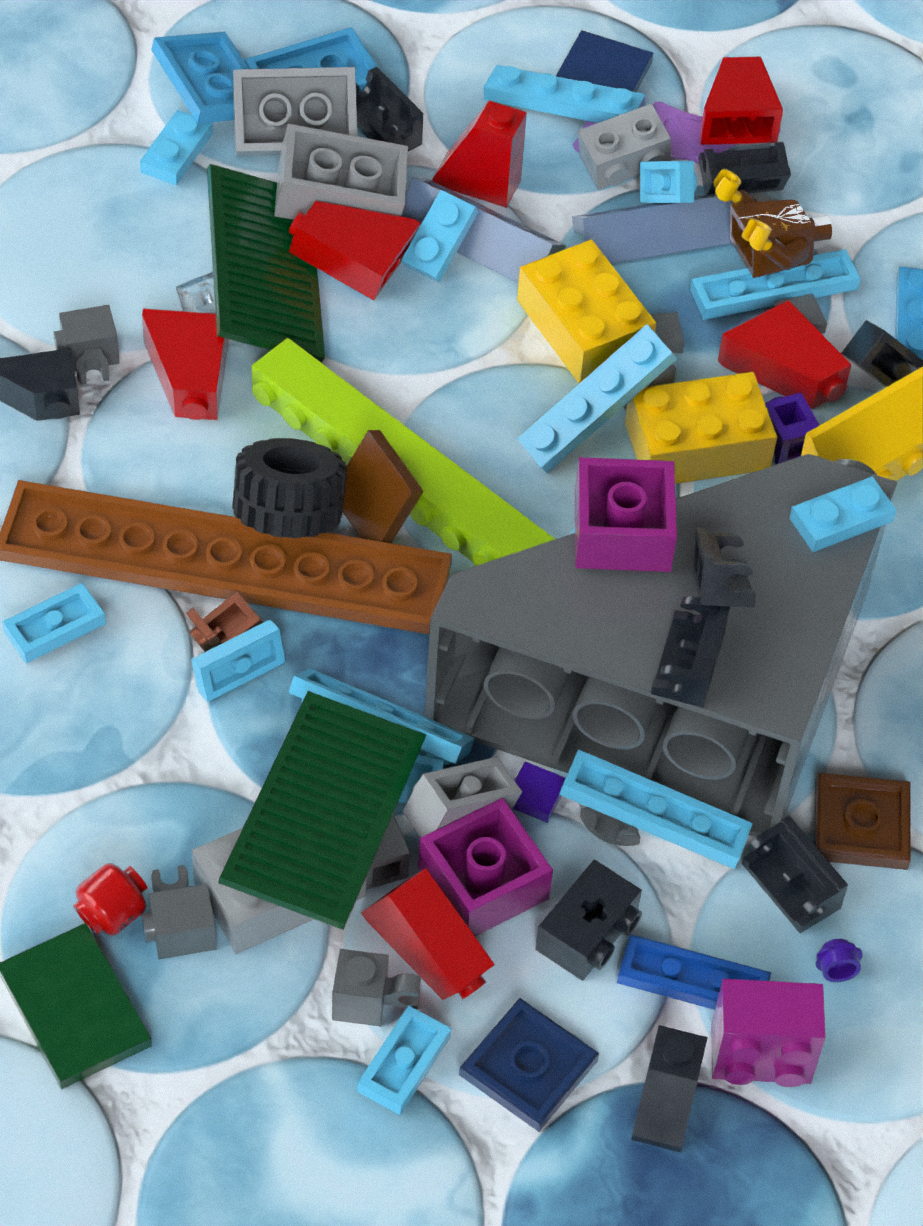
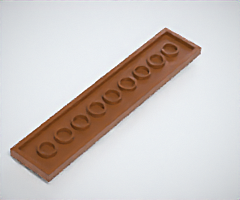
M22 480L17 482L0 531V561L221 599H228L238 592L250 604L430 634V619L446 587L452 564L451 553L333 533H319V536L301 538L275 537L257 532L254 528L245 526L241 523L240 519L233 516Z

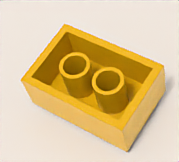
M592 239L520 267L517 301L578 383H581L645 325L648 324L655 332L656 321Z
M754 372L645 387L627 403L625 424L636 459L674 461L675 484L752 473L771 467L777 436Z

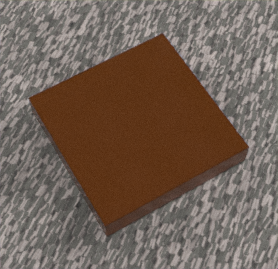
M380 430L367 431L347 465L343 514L360 538L392 543L424 491Z
M818 772L815 781L814 845L829 862L908 870L911 862V782Z

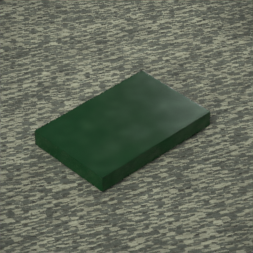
M86 923L0 962V978L61 1090L152 1046L149 1033Z

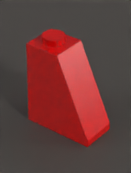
M761 56L723 57L704 106L699 136L700 145L778 142L783 107Z
M489 100L449 149L432 181L452 191L507 208L521 182L527 112Z
M315 201L306 214L300 211L295 217L289 229V233L293 235L289 252L374 301L401 264V259L421 223L412 218Z
M789 300L723 333L718 362L723 367L737 374L754 372L758 384L785 397L802 393L811 409L827 401L834 402L845 393L852 365Z
M143 308L144 344L174 416L192 420H218L229 341L226 338L217 336L216 314Z
M426 868L396 886L361 912L362 916L442 1000L457 993L462 999L468 997L486 983L482 974L495 965Z

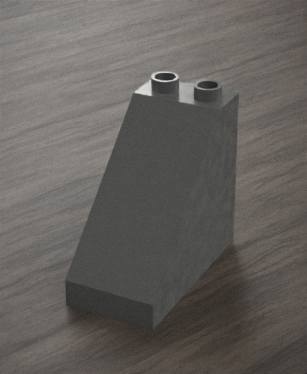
M806 454L676 498L677 540L671 572L575 568V533L451 574L430 619L425 717L474 737V742L565 773L569 772L579 749L753 823L749 835L756 838L761 833L780 823L781 819L786 816L868 593L886 526L883 525L812 552L789 519L791 508L872 476L892 503L897 481L878 476L869 466L856 460L839 459L833 462ZM696 527L706 528L709 533L735 534L743 539L744 545L742 547L725 546L720 552L723 560L735 559L746 562L751 567L753 573L748 575L752 591H755L756 594L755 608L730 607L725 635L704 708L651 694L675 610L688 611L692 614L700 615L697 611L686 610L680 606L683 597H699L693 576Z

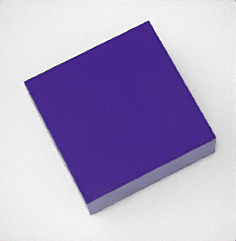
M525 761L514 780L522 793L512 809L548 823L562 797L559 794L566 778Z

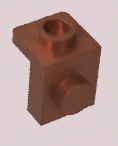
M238 592L234 593L203 619L194 608L186 613L195 625L189 633L204 652L263 623L261 618Z

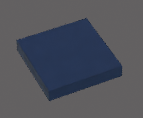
M581 30L556 76L637 92L652 64L653 52Z
M519 998L460 1066L459 1076L540 1132L598 1062L599 1053Z

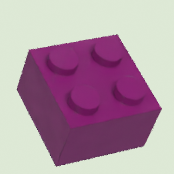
M579 457L574 492L575 568L671 572L677 540L674 461Z
M503 797L420 838L419 870L422 871L426 868L474 936L550 898L553 869Z
M722 979L711 1024L712 1079L726 1080L735 1085H745L753 1081L775 1082L782 1087H797L802 1084H811L826 1039L823 984Z

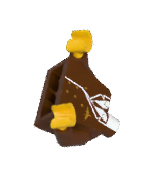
M722 169L714 180L717 197L724 202L731 200L730 240L753 278L810 264L814 255V242L828 240L832 237V225L828 215L808 218L798 201L792 199L758 202L745 190L737 191L741 180L736 174L727 169Z

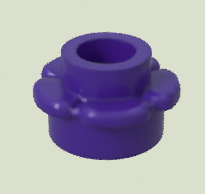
M833 939L822 946L816 955L817 960L815 964L817 969L822 971L823 977L830 982H844L854 978L861 971L860 961L863 953L854 943L846 939Z

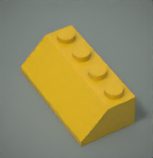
M923 367L807 432L801 456L811 454L833 462L839 459L856 460L869 466L878 476L894 481L906 475L913 476L923 469Z

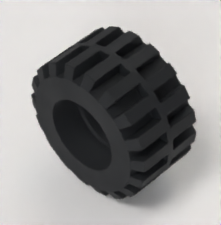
M272 438L253 442V445H247L242 448V452L238 453L236 457L232 503L234 515L245 526L254 528L257 532L275 537L301 538L319 536V533H327L341 522L347 476L346 462L342 461V457L338 453L331 451L330 448L307 440Z

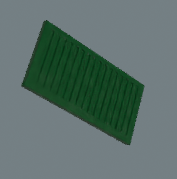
M209 164L207 168L217 336L269 350L274 349L285 339L289 338L322 363L325 359L318 272L316 267L289 252L293 239L289 229L294 220L274 216L277 182Z
M307 691L225 864L218 883L344 930L423 746L426 734Z

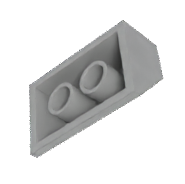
M355 67L233 70L235 156L280 155L288 124L357 136Z

